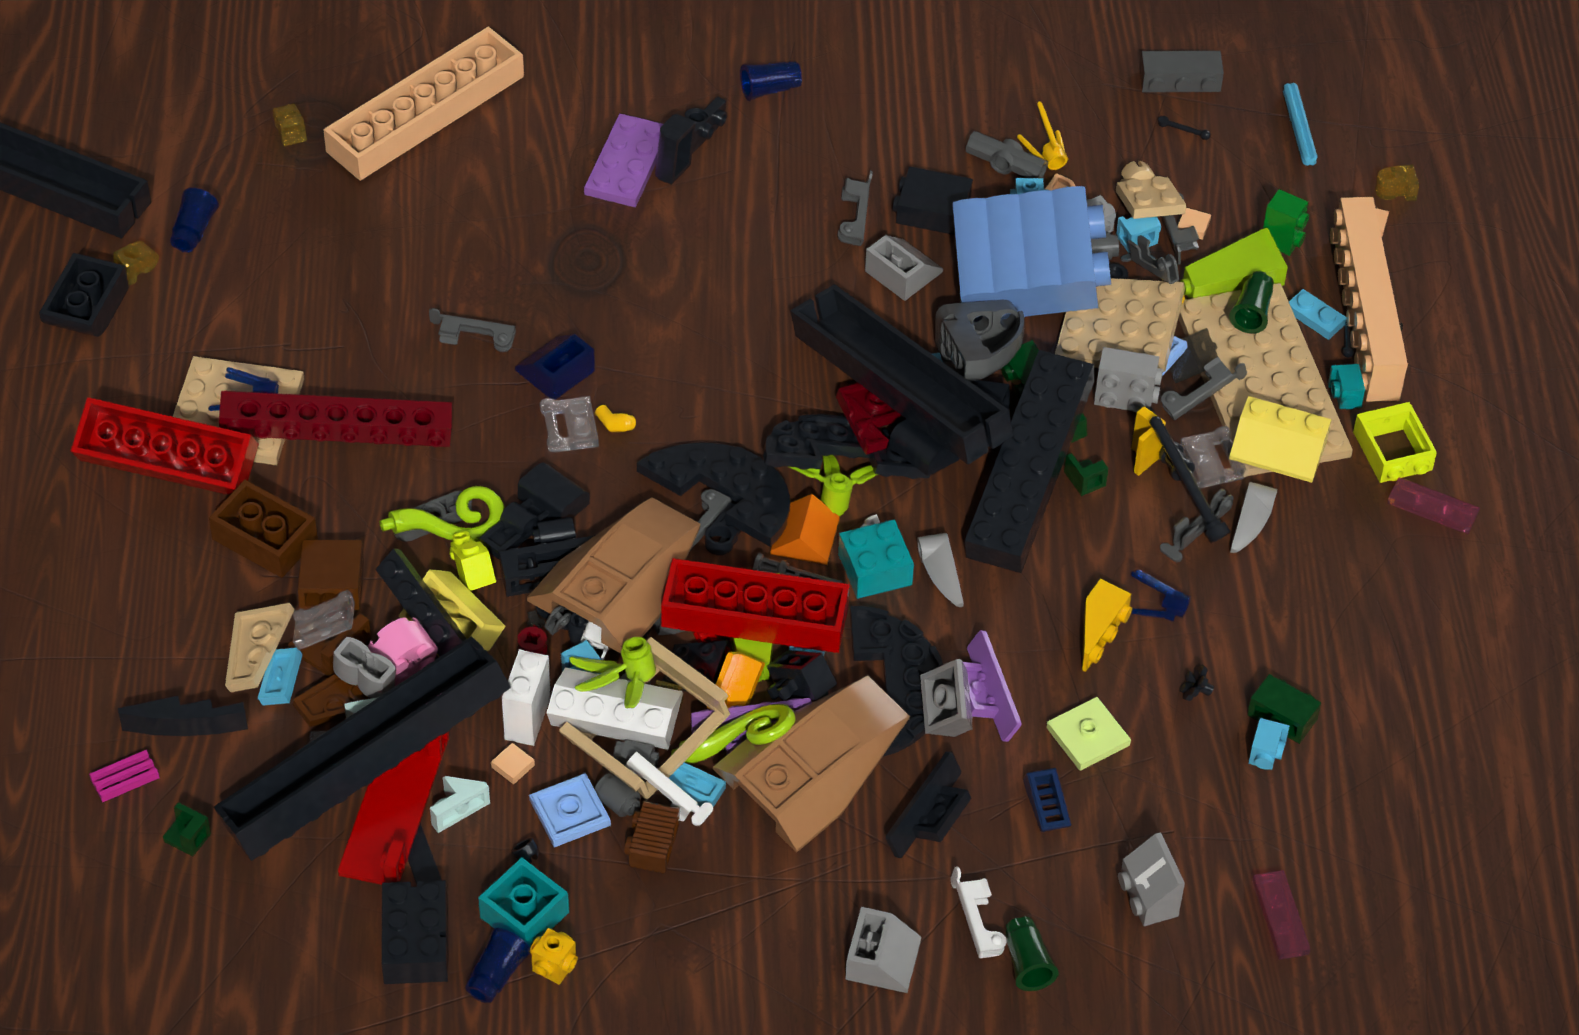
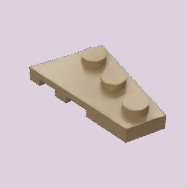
M290 603L235 613L225 683L230 692L257 688L295 610Z

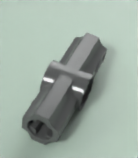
M973 131L966 145L967 153L990 162L992 168L1001 174H1009L1012 171L1026 178H1043L1048 167L1047 160L1023 151L1022 146L1013 139H1005L1001 142Z

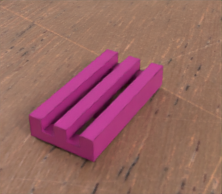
M147 750L89 774L90 780L102 802L159 779L158 770L154 767L152 759L149 758ZM148 769L147 772H144V773H142V774H140V775H137V776L131 778V776H133V775H135V774H138V773H140V772H143V771H145V770ZM120 782L119 784H116V785H114V786H112V787H109V788L103 790V788H105V787H107V786H110V785H112V784H114V783Z

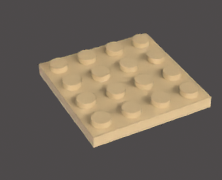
M1111 278V285L1096 287L1098 308L1065 313L1055 354L1094 364L1095 368H1099L1103 347L1159 356L1158 368L1163 369V372H1165L1185 292L1184 282L1169 284L1165 281Z
M193 356L173 417L219 427L221 391L299 395L304 381V373L297 370ZM253 437L259 443L254 462L277 465L285 439H260Z

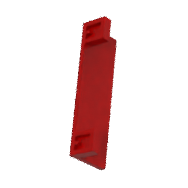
M449 731L426 744L422 750L414 752L402 760L396 767L387 770L368 785L338 868L339 876L380 885L382 883L400 882L449 740Z

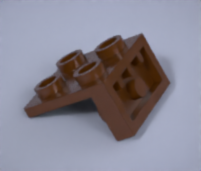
M323 610L288 644V648L298 647L303 654L302 660L330 677L335 674L333 670V652L346 637L357 639L365 645L371 641L369 619L359 614L352 621L347 622L332 611Z

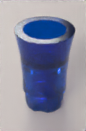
M796 62L758 65L743 64L740 69L742 90L746 99L751 101L765 95L800 87L802 85L801 68Z
M188 188L183 191L178 215L172 228L173 234L170 239V243L174 248L189 253L201 241L210 219L219 207L217 199L212 194L198 188Z
M494 928L487 946L471 972V978L465 987L466 991L480 1002L491 1003L497 993L502 991L518 966L530 954L528 944L519 936L506 929Z

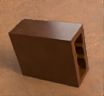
M303 540L298 581L300 610H360L364 564L362 540Z

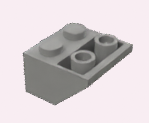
M885 235L866 249L865 272L904 301L943 272L942 267L904 239Z
M861 907L847 957L845 979L908 993L922 937L892 913Z

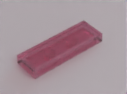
M1400 477L1387 502L1466 534L1470 533L1480 510L1479 507Z
M1284 870L1254 875L1253 884L1278 959L1309 955L1310 946Z

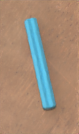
M1287 83L1284 85L1283 93L1302 162L1306 166L1315 165L1318 157L1298 85L1296 83Z

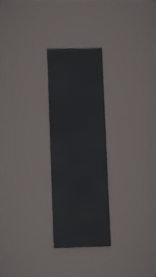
M420 823L408 857L415 881L417 883V881L442 880Z

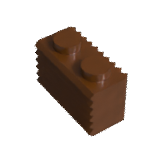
M643 801L641 811L636 810L633 816L632 829H635L634 836H628L625 844V854L629 855L630 867L642 868L643 870L648 869L649 871L654 870L656 873H666L680 823V808Z

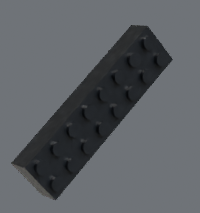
M1042 350L1038 351L1011 420L1013 437L1003 442L967 533L965 539L966 558L1022 573L1094 384V364Z

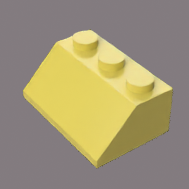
M1248 396L1240 417L1229 459L1312 483L1327 442L1332 419Z
M429 569L423 581L466 639L472 636L484 650L489 651L506 626L452 572ZM403 608V610L399 614V617H406L408 621H413L409 614L406 612V610Z

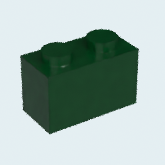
M1269 674L1251 697L1247 715L1257 721L1262 718L1289 725L1287 737L1300 744L1318 720L1321 702L1312 695L1303 693L1290 686L1286 681Z

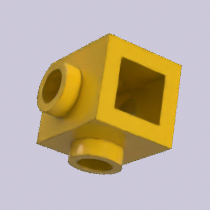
M550 928L546 930L542 937L538 936L530 948L532 971L558 985L574 969L578 960L575 941L568 934L556 932Z

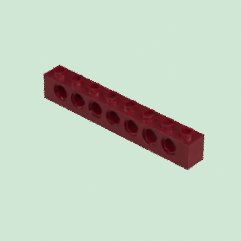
M221 391L219 427L250 434L260 439L276 438L316 440L319 442L338 441L346 443L450 447L452 402Z

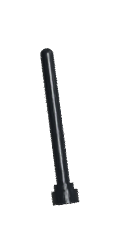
M1153 416L1150 419V424L1207 524L1205 526L1207 530L1205 535L1209 542L1213 543L1231 533L1225 522L1222 523L1220 518L1217 519L1161 418Z

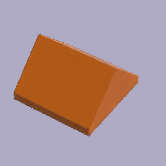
M813 494L790 503L787 526L780 538L772 545L770 554L828 565L840 517Z

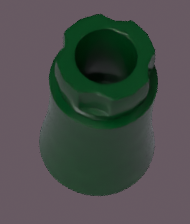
M1256 271L1248 276L1236 304L1230 311L1229 318L1232 325L1242 332L1254 334L1263 331L1267 327L1274 281L1265 272Z
M1024 916L1009 921L1006 924V936L1014 966L1016 986L1023 991H1037L1051 985L1057 979L1059 971L1051 959L1033 919Z

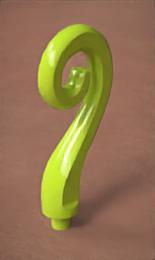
M472 486L463 490L458 495L456 512L460 519L466 523L479 522L481 513L471 511L468 508V503L472 499L484 501L488 505L490 515L488 520L478 527H458L431 513L416 508L390 511L388 518L380 520L379 523L382 531L392 529L397 534L421 529L453 541L452 536L454 534L467 531L470 537L478 542L482 535L500 522V517L505 507L501 498L493 490L483 486Z
M772 704L752 710L715 730L691 754L685 763H696L712 757L744 731H746V737L752 744L761 745L773 742L791 729L795 722L794 711L784 704ZM778 719V721L772 726L771 720ZM686 740L681 741L680 744H679V747H680ZM678 748L672 749L671 755H672Z

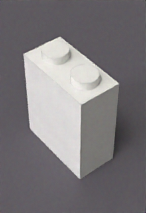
M519 649L508 679L511 688L504 692L502 696L504 738L508 741L534 746L551 698L549 656Z

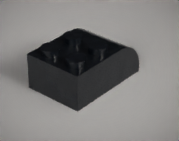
M73 253L39 312L41 321L44 324L95 337L101 336L129 289L125 266Z

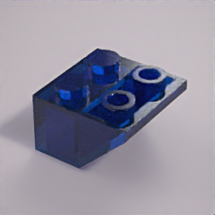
M576 334L558 336L516 365L515 370L552 401H555L595 371L594 349Z

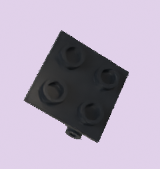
M727 641L674 644L672 653L716 684L726 659L725 649ZM664 674L660 687L682 692L686 691Z

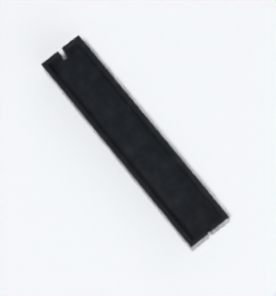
M0 122L1 191L121 239L135 223L134 218L138 219L151 204L147 180Z
M834 284L815 295L819 322L817 321L814 301L812 299L790 310L797 338L966 464H970L986 454L988 447L994 449L1013 437L1010 413L1006 407Z
M471 636L215 805L214 809L230 835L252 861L258 856L266 854L270 848L282 840L293 836L297 830L309 822L317 820L324 812L336 804L344 802L348 796L360 788L371 784L375 778L387 770L396 767L402 760L414 752L422 750L426 744L438 736L447 733L453 726L465 718L471 717L477 710L489 702L498 699L511 687L498 662Z

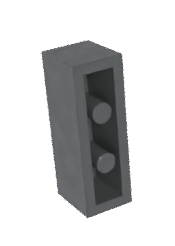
M1142 51L1139 70L1142 92H1221L1224 74L1221 51Z

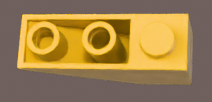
M1101 578L1087 596L1085 602L1082 670L1085 672L1092 663L1096 664L1100 660L1104 651L1103 647L1107 642L1112 643L1117 635L1118 626L1121 622H1127L1133 609L1130 606L1131 593Z

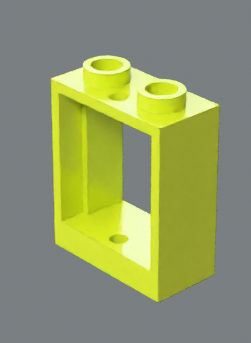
M1410 402L1357 414L1353 433L1379 483L1397 481L1403 477L1416 474L1422 475L1433 470L1437 452ZM1404 430L1416 454L1386 461L1374 437Z

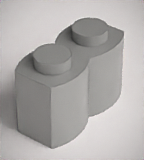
M346 637L333 652V670L335 674L346 683L358 685L359 689L367 697H380L395 687L396 668L393 663L380 654L371 653L369 648L361 641Z

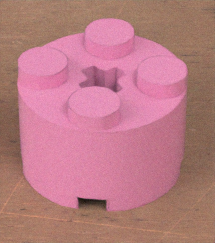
M404 617L386 625L377 633L378 641L375 644L371 641L368 645L371 653L386 657L395 666V686L435 661L434 658L438 651L436 644L414 617H412L413 621H408Z

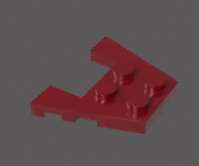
M859 383L838 388L836 399L864 453L867 455L886 449L889 439L878 427L897 423L906 418Z

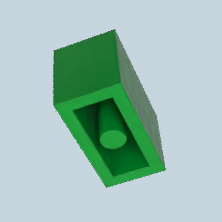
M1279 189L1267 205L1263 229L1268 228L1279 251L1290 256L1295 247H1301L1306 236L1303 229L1310 216L1306 213L1308 201Z

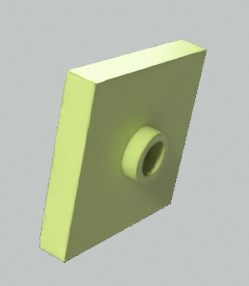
M1098 697L1047 721L1046 728L1080 771L1130 746L1131 743L1130 737Z

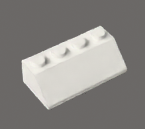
M565 667L554 684L547 709V716L552 726L562 727L568 722L581 732L669 749L683 696L682 691L644 684L643 693L638 705L635 708L627 709L624 706L627 684L631 681L618 679L604 687L580 692L575 689L576 685L600 674Z

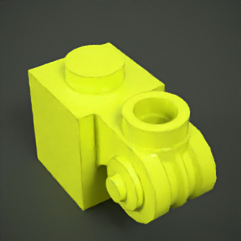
M467 531L454 534L452 536L453 541L450 543L449 554L450 558L456 562L460 581L470 591L496 583L488 549L481 541H474Z

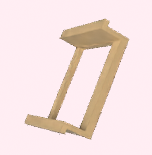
M650 637L646 642L651 646L656 667L655 675L661 671L714 711L658 769L669 778L730 715L725 703L729 696L720 687ZM568 722L559 729V732L570 740L572 744L578 746L633 790L638 791L644 799L648 800L656 792L657 789L648 781L644 783L643 779L594 743L592 739L596 736L595 734L581 732Z

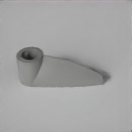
M1249 482L1230 553H1237L1261 532L1272 512L1278 489Z
M940 533L917 537L920 561L924 564L931 580L948 600L958 607H963V597L948 534Z

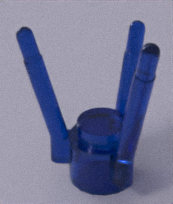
M230 367L226 369L228 373L225 374V378L252 385V392L278 394L279 381L258 377ZM220 404L209 406L208 410L219 411Z
M1139 569L1131 572L1132 577L1166 595L1162 603V607L1166 608V612L1133 608L1131 614L1165 618L1170 621H1174L1175 616L1184 617L1191 596L1174 590Z

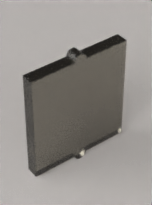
M1207 328L1182 338V340L1187 341L1188 348L1169 368L1175 383L1204 372V365L1218 357L1216 352L1218 347L1212 341Z

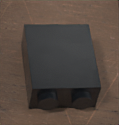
M909 166L907 176H902L900 180L899 192H901V195H896L893 203V212H897L896 223L955 235L953 202L971 199L973 179Z

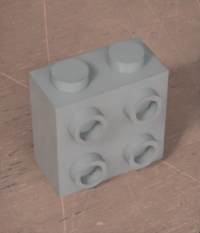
M1103 347L1094 405L1137 413L1143 406L1151 407L1152 403L1157 404L1160 387L1155 385L1160 386L1163 369L1158 368L1159 356Z

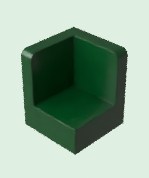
M1072 453L1066 455L1064 473L1081 496L1106 486L1109 468L1103 460L1094 464L1089 459L1078 462Z
M177 802L174 806L176 820L163 835V840L165 843L193 857L211 835L208 817Z

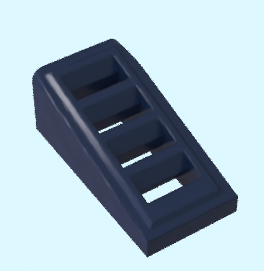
M1056 768L1026 773L1023 781L1040 831L1045 832L1070 827L1071 822ZM1045 784L1049 785V788L1047 789H1037V786ZM1050 794L1053 796L1052 799L1040 800V796ZM1056 805L1057 809L1043 811L1044 806ZM1059 815L1061 819L1046 822L1045 817Z

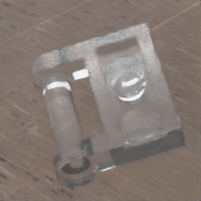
M590 396L564 400H554L553 398L541 400L539 406L541 413L545 417L549 437L546 442L550 452L599 447ZM556 414L564 415L568 437L560 436Z
M1221 426L1213 432L1181 438L1184 455L1195 465L1193 476L1199 488L1241 480L1249 473L1245 463L1229 459L1233 442L1230 438L1232 433L1227 426ZM1221 444L1231 468L1224 469L1214 445Z
M349 590L342 591L338 594V597L304 610L301 608L293 612L295 620L293 643L298 650L352 629L355 602Z

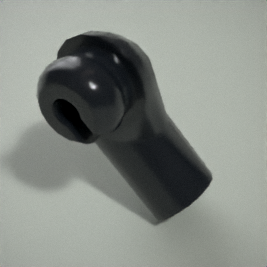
M574 612L570 616L567 627L571 647L582 643L581 638L588 623V620Z

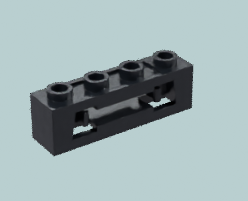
M594 536L570 538L559 542L540 543L535 546L499 551L500 571L506 597L531 593L563 557ZM534 577H539V582L519 585V580L530 579L532 581L535 579Z

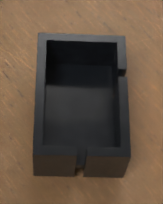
M446 880L417 881V887H411V882L382 883V972L384 984L448 982V905Z

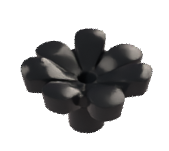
M1197 664L1193 672L1187 671L1185 676L1187 682L1182 683L1179 691L1184 693L1183 699L1191 701L1199 692L1207 696L1213 692L1214 686L1208 683L1206 678L1208 669L1203 664Z

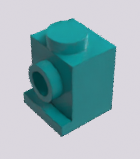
M1359 364L1331 365L1327 384L1328 388H1331L1332 397L1337 398L1339 409L1361 408L1365 386Z

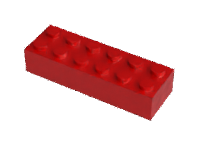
M87 397L70 452L80 461L231 495L244 480L248 481L259 443L250 434Z
M672 558L661 604V627L839 653L849 606L850 584Z

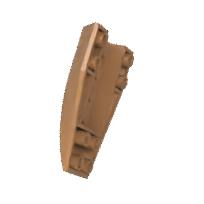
M650 498L563 557L527 597V601L549 614L560 605L601 627V643L621 653L623 643L627 639L643 637L660 617L661 604L672 558L686 560L701 524L660 501Z
M865 676L794 711L795 722L793 726L779 739L761 745L752 744L746 739L713 766V770L733 790L740 786L776 822V833L796 853L843 814L910 718L869 676Z

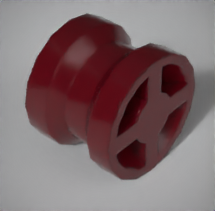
M527 627L520 631L517 637L518 651L520 649L547 655V636L541 628Z

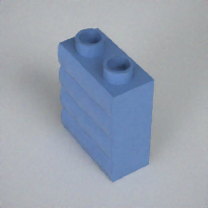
M1084 186L1064 187L1052 191H1031L1019 195H997L986 199L971 198L953 202L962 303L1009 300L1017 311H1023L1024 317L1098 308L1096 287L1111 285L1108 252L1093 253L1091 239L1106 238L1103 204L1087 205ZM1011 313L1003 315L1001 319H1007ZM983 316L976 317L973 322L980 321Z

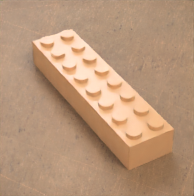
M488 26L323 129L326 152L361 181L523 78V54Z
M1341 198L1339 208L1334 210L1335 228L1330 229V241L1336 247L1334 250V262L1339 264L1340 267L1338 270V282L1344 288L1342 291L1343 306L1348 308L1346 321L1348 327L1352 328L1350 342L1351 347L1356 349L1354 364H1359L1365 386L1364 395L1366 402L1399 401L1408 363L1374 198Z

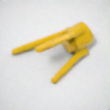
M1039 101L1037 106L1050 142L1043 146L1041 155L1021 134H1018L1017 138L1033 155L1047 160L1049 169L1057 170L1067 163L1068 157L1065 153L1060 131H1055V138L1044 106Z

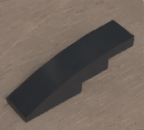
M174 696L118 708L122 731L163 736H197L248 729L243 702L212 708L211 699L180 705L179 697Z

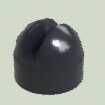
M532 837L519 842L511 850L517 860L522 857L530 864L532 859L536 860L539 856V848Z

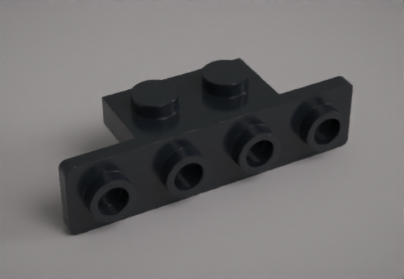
M946 751L886 835V841L896 858H902L916 838L941 842L972 799L968 790L952 787L961 775V769L952 752Z

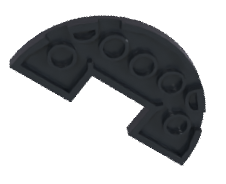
M811 414L799 416L798 421L791 423L785 420L776 425L770 436H767L763 450L764 464L772 467H797L802 470L809 468L820 469L823 461L822 456L839 455L848 458H869L874 473L881 476H905L910 479L930 478V476H926L889 447L892 432L883 429L881 432L889 439L887 448L866 455L847 418L844 416Z
M688 443L653 452L637 462L638 473L679 496H682L695 484L701 482L730 497L737 504L725 513V522L770 547L780 538L787 526L790 512V494L783 477L774 467L765 465L761 457L744 448L718 443Z
M851 606L853 660H883L886 693L910 716L905 726L883 755L884 757L909 747L925 735L920 675L942 666L943 662L937 648L932 646L924 637V632L908 620L901 621L889 616L888 611L877 608Z

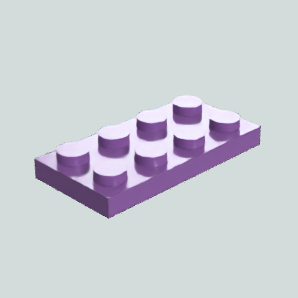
M619 113L584 187V195L636 208L656 165L660 128L663 124Z

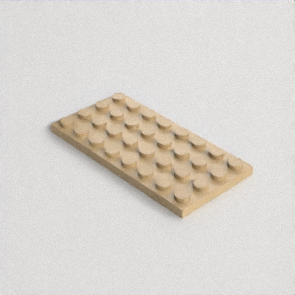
M1281 283L1273 284V295L1268 311L1267 327L1263 331L1254 334L1236 329L1229 318L1230 311L1236 304L1242 290L1184 300L1178 319L1204 383L1210 379L1205 375L1206 371L1203 367L1216 357L1220 358L1232 374L1240 363H1244L1246 366L1247 375L1242 380L1236 378L1210 396L1231 449L1248 396L1332 419L1327 442L1319 463L1350 458L1352 456L1353 449ZM1237 461L1243 477L1272 472Z

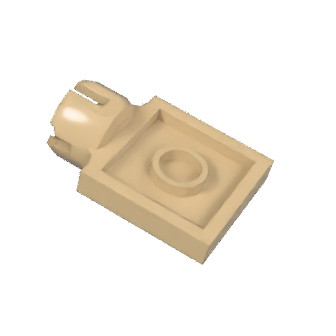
M1132 161L1123 168L1121 175L1124 179H1121V182H1117L1116 193L1133 219L1185 214L1186 203L1168 177L1155 176L1149 165L1143 161H1138L1140 167H1138L1135 161Z

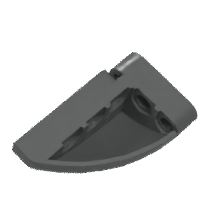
M1009 300L946 304L941 306L936 312L935 343L939 353L945 360L943 363L968 381L980 380L997 372L1007 365L1021 348L1024 337L1023 311H1017ZM1011 313L1007 319L1001 320L1003 315ZM983 316L980 321L973 322L976 317Z

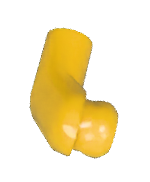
M601 405L595 410L596 416L610 432L631 431L636 426V419L632 415L626 413L612 414L606 405Z

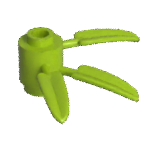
M834 455L823 456L826 478L819 474L820 469L809 468L802 470L797 467H789L809 478H815L823 482L821 501L838 516L843 515L849 507L853 485L856 483L862 484L878 475L874 473L872 465H869L851 473L850 478L841 474L838 461Z
M642 637L627 639L623 643L621 650L623 664L615 661L569 657L572 665L578 668L602 673L576 685L575 689L585 692L604 687L618 680V673L625 670L626 676L631 682L627 684L624 706L627 709L635 708L641 699L644 682L651 679L656 673L650 644Z

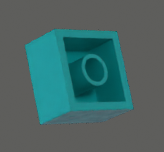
M895 519L839 533L838 555L857 599L913 584L914 562Z
M522 857L478 897L480 918L525 953L530 950L532 943L538 936L542 937L548 928H554L569 913L568 892Z

